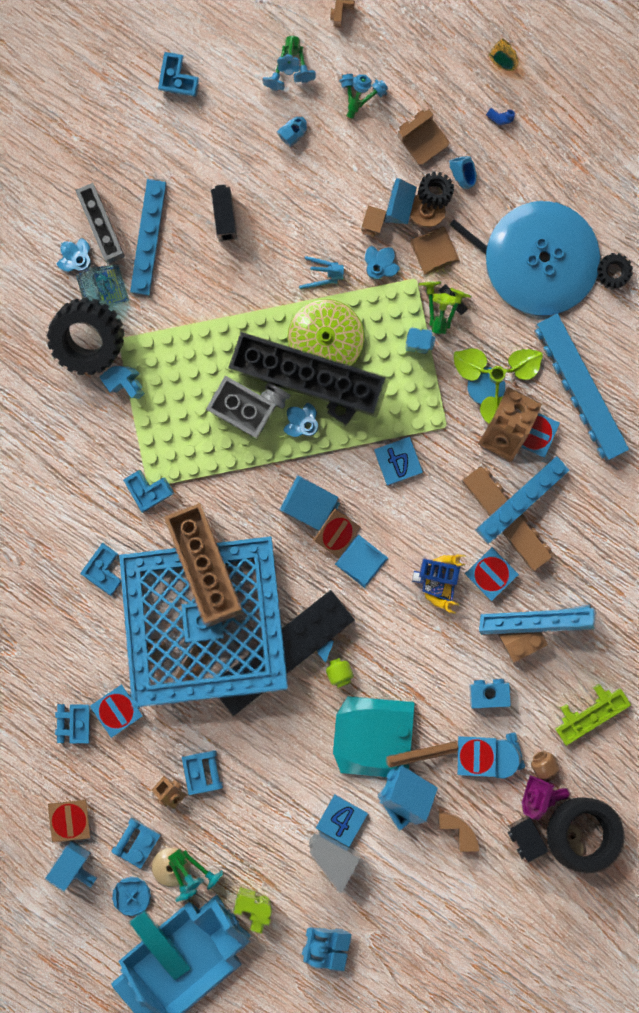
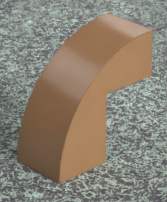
M438 811L439 829H458L459 851L479 852L476 836L466 821L453 813Z

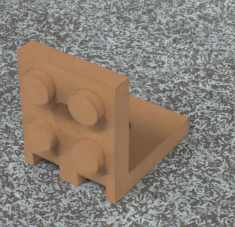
M508 387L478 445L512 462L528 437L542 404ZM515 408L519 409L522 413L517 412Z

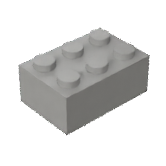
M225 376L206 410L258 439L276 408V404Z

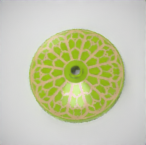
M319 299L304 305L292 318L288 328V346L352 366L361 354L364 344V330L359 317L349 306L337 300ZM324 333L330 336L327 340L322 338Z

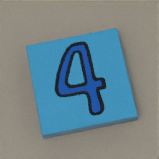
M410 437L374 449L387 486L423 473Z
M334 794L316 829L350 847L368 812Z

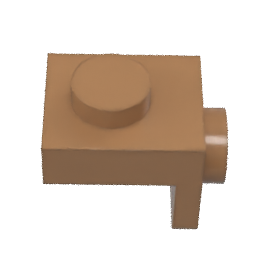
M336 0L335 9L331 8L330 20H334V27H341L343 9L354 10L355 0Z

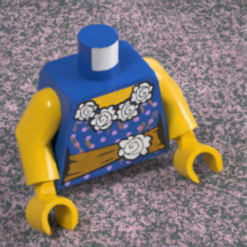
M464 554L456 556L443 555L433 559L434 561L456 566L466 565V563L462 564L460 562L461 557H466ZM432 564L427 566L426 575H430ZM435 565L434 577H437L438 565ZM443 567L441 578L443 579L445 577L447 567ZM450 568L448 580H452L454 572L452 568ZM419 571L413 572L412 582L423 584L422 592H425V598L429 602L450 613H457L452 611L453 605L459 606L458 603L452 601L455 585L420 578Z

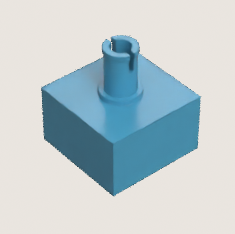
M71 840L45 880L65 892L73 879H78L91 888L97 877L83 869V864L91 853Z

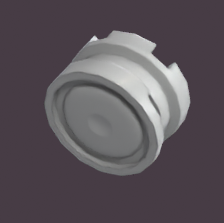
M267 383L265 392H262L260 396L283 409L285 401L291 395Z

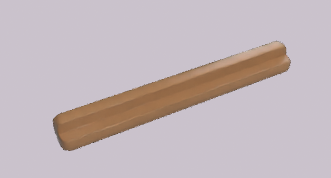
M453 741L391 755L386 758V763L390 768L457 753L459 747Z

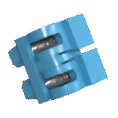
M315 927L307 928V943L302 951L304 956L303 962L309 963L310 966L316 968L344 971L348 954L343 951L349 950L352 934L337 928L335 930Z

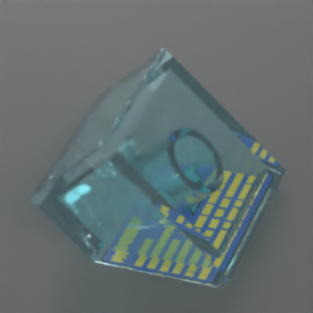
M118 264L88 268L76 275L82 298H89V301L97 299L99 304L104 305L106 303L109 307L129 301Z

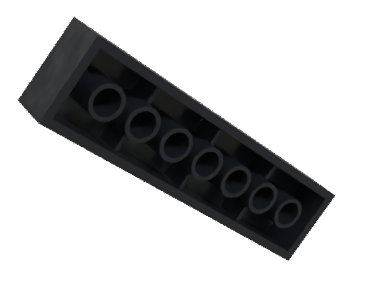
M240 332L229 365V369L235 373L373 417L378 416L389 384V380L385 376L244 332Z
M329 590L282 628L286 674L355 621L332 590ZM262 647V649L258 652V655L265 660L264 649ZM250 653L242 660L246 662L252 654ZM254 657L249 666L257 670L263 662ZM238 662L231 669L237 673L243 664ZM246 667V669L241 674H249L253 672ZM264 667L261 672H266V668ZM227 671L222 675V677L232 676L233 674L230 671ZM262 693L222 697L219 699L229 712L235 716Z

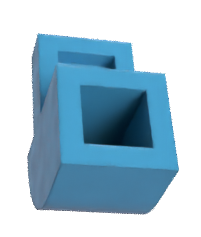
M113 366L99 376L109 392H119L122 388H125L131 398H141L145 394L141 383L135 379L140 373L132 367Z

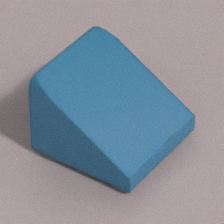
M332 639L317 650V653L325 663L334 643Z

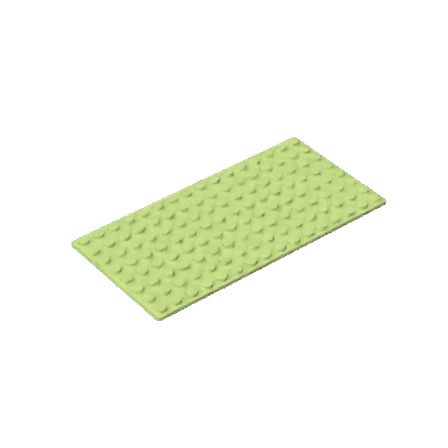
M410 279L124 337V343L120 351L123 366L132 367L140 373L135 379L141 383L142 390L145 393L141 398L130 397L148 484L152 485L163 477L171 484L445 428L447 424L432 351L429 350L426 354L417 353V351L409 352L405 349L407 334L410 328H418L420 331L422 329L427 330L417 280ZM319 299L340 301L357 314L364 330V344L359 358L352 366L385 376L389 380L378 416L373 417L356 411L347 426H344L327 414L329 409L326 407L329 402L279 386L276 387L291 396L285 401L283 409L276 406L258 439L206 410L225 376L259 395L266 390V382L235 373L229 369L240 332L288 346L287 335L292 318L304 305ZM324 333L322 336L325 340L330 337L327 333ZM306 403H310L317 411L316 420L319 428L316 434L313 436H305L303 434L299 437H292L285 433L283 429L290 423L287 417V409L289 407L303 409ZM337 406L335 413L342 416L346 413L345 407ZM311 423L306 425V429L311 428Z

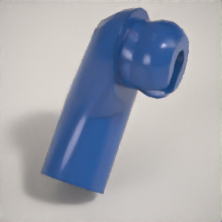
M490 108L486 116L496 124L504 125L514 121L515 112L507 110V112L499 114L493 108Z

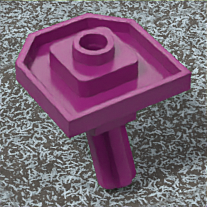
M530 775L521 802L523 814L532 819L539 820L546 814L548 807L555 806L557 801L568 799L570 793L567 788L553 790V784Z

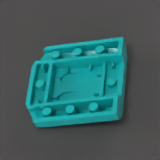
M347 696L336 714L333 755L340 772L344 774L387 777L388 772L396 767H388L386 758L391 755L411 751L414 702ZM410 763L400 766H403L409 770Z

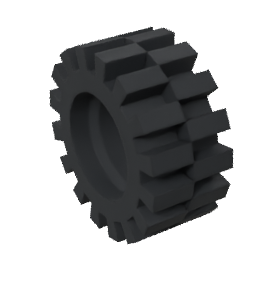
M432 172L431 175L428 173L420 182L418 198L422 200L423 205L427 203L428 208L432 205L433 209H437V206H439V209H442L443 206L446 207L451 201L454 184H451V178L447 180L448 175L441 176L442 172H439L438 175H436V172ZM429 187H439L443 193L435 195L429 191Z
M611 253L605 256L598 265L597 279H600L601 285L604 284L606 288H621L629 282L633 274V266L630 265L631 261H628L625 255L621 256L620 253ZM611 264L620 266L622 273L619 278H612L608 275L607 269Z

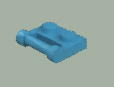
M216 750L181 757L189 795L223 788L215 756H217ZM208 758L212 784L209 785L206 782L202 759Z
M130 818L126 831L111 852L141 869L161 834L136 819ZM134 830H140L141 832L129 852H125L123 849Z

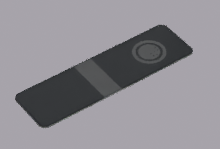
M446 284L439 289L440 293L456 296ZM462 301L456 309L460 315L468 310Z

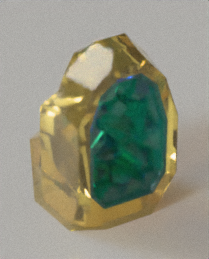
M503 38L494 45L488 54L492 62L504 70L513 71L519 65L516 51Z

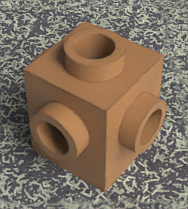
M163 776L152 789L153 793L158 797L157 801L164 807L168 805L173 809L187 795L182 790L184 786L176 779L172 781L166 776Z

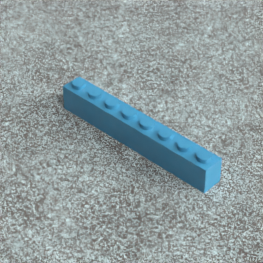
M558 313L538 323L535 326V334L545 344L543 349L548 357L551 356L555 372L557 374L560 373L563 379L561 381L562 386L566 391L569 390L572 396L570 398L572 405L575 408L578 407L581 413L579 415L583 425L587 424L590 430L588 432L592 442L596 441L599 447L597 452L601 459L604 458L608 461L629 450Z

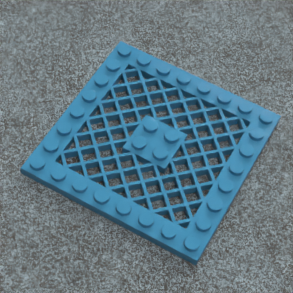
M271 536L217 543L225 566L227 564L233 569L229 575L230 579L236 573L244 578L238 586L232 582L236 594L241 592L246 596L240 604L242 611L248 615L242 624L233 617L228 619L224 625L222 621L206 627L197 603H195V598L190 601L184 596L191 588L189 582L182 577L185 574L184 569L179 574L173 570L183 568L176 548L119 555L133 708L288 690ZM250 559H254L255 564H253V563H252L251 561H249V560H250ZM240 561L236 567L230 562ZM245 562L253 567L247 575L239 570ZM164 570L160 576L153 572ZM169 571L176 576L171 584L163 580ZM255 571L257 583L250 579ZM150 574L157 578L151 587L144 582ZM179 580L186 584L181 593L173 588ZM247 581L254 585L249 594L241 589ZM160 582L168 587L162 595L155 591ZM142 584L149 589L144 596ZM171 590L178 595L172 603L165 599ZM257 590L259 602L252 598L253 594ZM152 592L159 597L153 606L146 601ZM181 598L188 603L181 604L182 611L175 607ZM249 600L256 604L251 613L243 608ZM162 601L169 605L163 614L156 609ZM144 603L150 607L146 614L144 612ZM172 609L180 614L174 622L167 618ZM258 610H260L261 621L254 617ZM155 611L161 617L155 624H152L147 619ZM182 618L184 631L177 626ZM164 619L171 624L165 633L158 628ZM250 619L258 623L253 632L245 627ZM232 621L239 626L234 634L226 630ZM146 623H148L152 627L147 634ZM174 628L182 633L176 641L168 636ZM260 628L262 629L263 641L256 636ZM242 629L250 634L244 643L236 638ZM155 630L163 635L156 644L149 639ZM224 632L230 636L225 645L218 641L224 639ZM183 638L186 644L191 643L186 650L179 645ZM252 638L260 642L255 651L247 646ZM165 639L173 643L167 652L159 647ZM233 640L241 645L235 654L228 649ZM147 641L154 646L149 653ZM203 641H210L206 647H203L200 643H198ZM214 642L222 647L216 656L208 651ZM195 645L202 649L197 658L189 653ZM176 647L183 651L178 660L170 656ZM262 647L264 649L265 660L258 655V652L262 649ZM244 648L252 654L246 662L238 657ZM157 649L164 654L158 663L151 658ZM225 650L232 655L227 664L219 659ZM206 653L213 658L207 667L200 662ZM187 655L194 660L188 669L180 664ZM254 657L263 662L257 670L249 666ZM167 658L175 663L169 671L161 666ZM235 659L243 664L237 673L230 668ZM149 660L156 665L151 670V672L149 669ZM216 661L224 667L218 675L210 670ZM197 663L204 668L199 677L191 673ZM178 666L185 671L179 680L172 675ZM246 667L253 672L249 674H241L246 669ZM265 667L266 672H261V670ZM159 668L166 673L160 682L152 677ZM227 670L233 674L232 676L222 677ZM207 672L215 677L203 679ZM188 674L195 679L190 681H184ZM169 677L176 681L174 683H165ZM150 679L154 681L157 685H151Z

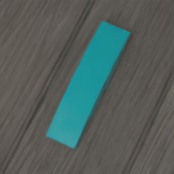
M146 910L129 922L140 939L174 980L191 969L169 937H166Z

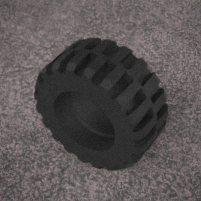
M82 298L80 302L79 299L71 300L70 303L64 304L58 310L48 327L47 339L49 342L47 345L50 350H53L51 355L54 359L57 358L59 360L58 364L61 367L65 365L68 367L67 371H77L78 375H84L85 372L88 375H95L96 371L101 373L105 371L106 367H110L113 364L124 343V329H120L123 325L121 319H116L117 313L114 310L110 311L108 309L109 305L106 303L104 305L99 304L97 299L89 301V298ZM76 323L92 326L101 336L102 346L94 350L80 347L70 335V326Z

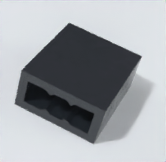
M217 185L215 189H211L218 241L236 240L238 238L231 189L226 187V185Z

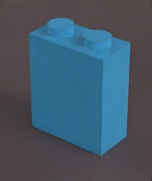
M403 766L391 769L387 774L388 780L381 791L379 803L415 825L427 822L438 787Z

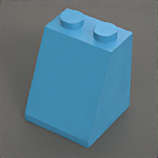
M297 475L280 511L320 531L331 511L337 510L340 502L337 501L339 497Z

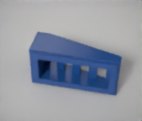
M422 558L419 577L457 585L461 566ZM428 564H432L430 575H426ZM435 565L439 566L437 577L433 576ZM443 567H447L445 577L443 579L441 578ZM450 568L454 569L452 580H448Z

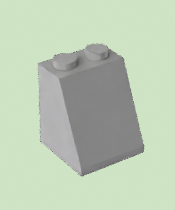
M321 831L318 834L314 833L309 841L310 854L337 891L342 893L360 861V853Z

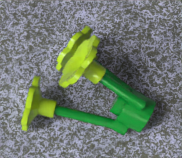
M441 281L420 282L419 285L426 287L427 294H429V325L432 326L431 332L446 334L447 329H450L451 321L462 298H471L472 296L454 288H450V290L454 292L455 297L447 293L434 294V287L441 284ZM433 302L440 304V316H436L435 319ZM447 305H453L447 320L444 317V312L447 310Z

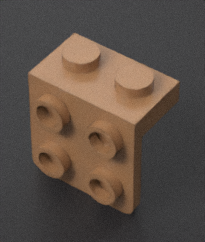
M430 109L418 112L412 122L409 123L407 121L403 123L398 131L397 137L418 165L425 164L449 146L448 139L434 122V114Z

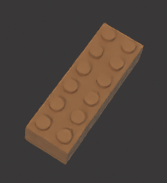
M201 503L165 516L166 524L206 627L243 614Z

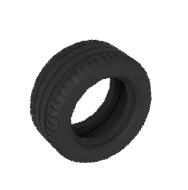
M573 798L562 803L552 813V817H550L548 822V830L546 831L547 843L551 853H553L552 855L563 866L582 873H597L610 867L618 859L617 857L620 856L625 839L623 823L618 813L605 802L593 798ZM589 813L600 822L603 830V840L600 847L593 854L579 856L570 847L568 829L571 822L577 816Z

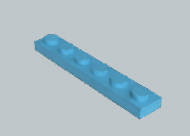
M147 179L130 293L150 296L167 184L163 181Z
M558 456L553 458L475 529L476 532L487 544L491 543L559 481L569 469Z
M594 608L481 614L479 632L481 635L595 629L596 612Z

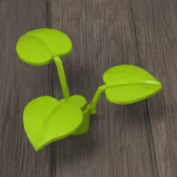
M469 348L454 352L455 367L464 379L475 381L482 372L490 374V380L495 383V397L485 398L480 406L481 416L488 424L494 417L502 400V397H499V383L504 381L505 373L515 371L516 377L521 380L532 379L539 371L543 353L533 349L517 350L508 359L512 369H503L501 366H495L491 370H484L487 365V358L481 350Z

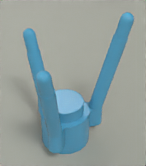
M305 256L306 260L327 265L328 268L310 267V269L327 272V278L331 279L300 285L299 289L330 283L337 284L338 280H343L344 265Z

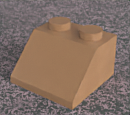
M542 632L498 634L513 663L548 646Z

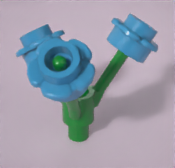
M353 74L342 75V79L339 80L341 88H347L349 105L347 109L349 110L346 116L351 119L354 118L359 108L377 94L380 98L383 95H387L386 90H388V87L383 80H375V83L371 85V79L368 76L357 75L353 77ZM372 86L374 91L363 100H360L361 93L367 92ZM351 87H354L357 91L355 97L352 96Z

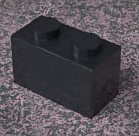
M525 816L508 825L510 831L507 833L512 842L516 841L520 848L516 850L521 859L526 858L529 863L549 852L530 817Z

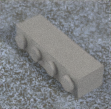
M91 183L76 189L75 191L105 262L110 264L124 258V253L95 185Z

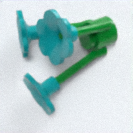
M178 849L167 857L180 885L181 894L176 897V902L186 900L197 894L196 888L204 882L203 878L194 880L183 867L187 863L185 859H188L205 874V877L209 880L207 890H210L223 875L222 870L217 874H213L210 870L207 871L186 850L182 852L181 849ZM180 868L181 872L185 876L184 879L188 884L187 886L183 883L177 869Z

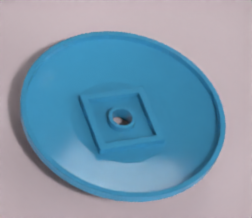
M535 201L513 209L498 222L487 244L486 268L494 289L510 306L527 314L547 316L569 310L586 297L598 275L600 250L592 228L576 211L559 203ZM541 252L548 253V262L540 260L539 255Z

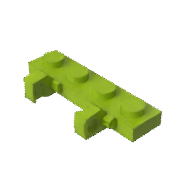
M599 684L592 687L598 696L595 700L596 703L581 713H572L567 704L560 707L565 717L562 718L563 724L556 727L555 730L565 746L631 706L621 688L611 693L609 690L605 692Z

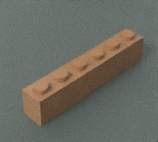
M480 466L464 478L462 482L490 517L508 499L503 494L504 489L498 482L495 484L491 479L493 476L486 467L483 469ZM522 513L502 533L528 567L535 571L552 558L550 554L552 550L546 543L542 544L538 539L540 535L534 528H529L526 524L528 520Z

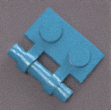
M57 704V712H55V718H57V729H55L57 743H64L65 736H69V743L89 744L90 704H70V712H65V704ZM65 718H70V729H65Z

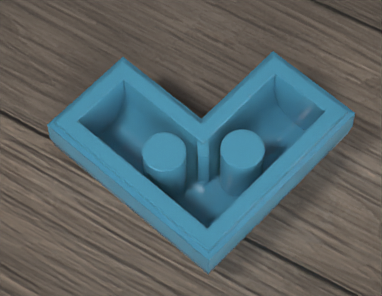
M164 52L158 91L196 97L199 77L181 74L183 55Z

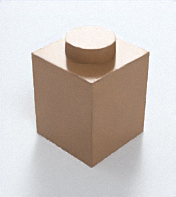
M368 205L361 231H364V234L369 237L379 236L387 211Z

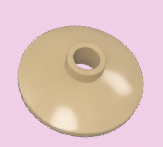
M177 848L161 850L156 854L152 862V872L155 879L165 886L179 885L174 871L167 870V866L170 865L167 857L177 851ZM185 859L187 863L184 864L183 867L189 874L190 861L188 859ZM179 868V869H177V870H178V872H179V874H180V877H181L182 881L184 882V881H185V879H184L185 876L183 875V873L181 872V870H180V868Z

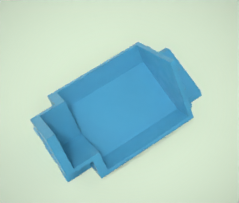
M215 895L200 909L189 901L159 927L166 937H169L191 969L174 980L142 941L118 961L122 967L120 970L122 975L114 980L111 985L134 1013H185L242 965L236 954L250 943L249 938L251 935L241 927L239 920L230 909H226L218 895Z

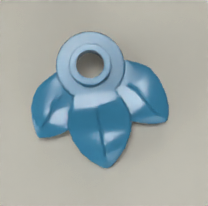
M81 238L77 244L69 241L61 244L60 251L63 258L57 262V266L61 270L71 272L75 269L85 271L90 267L91 258L88 255L90 246L86 240ZM83 258V262L79 264V260Z
M370 246L367 249L364 259L368 264L366 272L370 278L380 279L383 276L392 277L396 275L400 267L393 263L395 257L393 248L387 247L378 251L374 246ZM377 267L379 271H374L373 268Z
M306 403L303 409L289 407L287 409V417L290 423L284 427V432L292 437H299L303 434L305 436L316 434L319 425L316 420L317 411L315 407L310 403ZM308 423H311L310 429H306Z

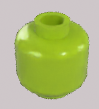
M340 658L330 661V666L326 668L330 684L339 688L351 683L354 674L349 662L346 660L341 661Z

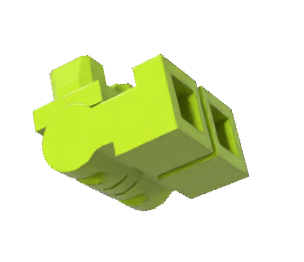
M240 887L234 904V913L241 915L242 911L249 912L250 920H252L251 931L262 934L264 925H269L271 901L267 896H255V891Z

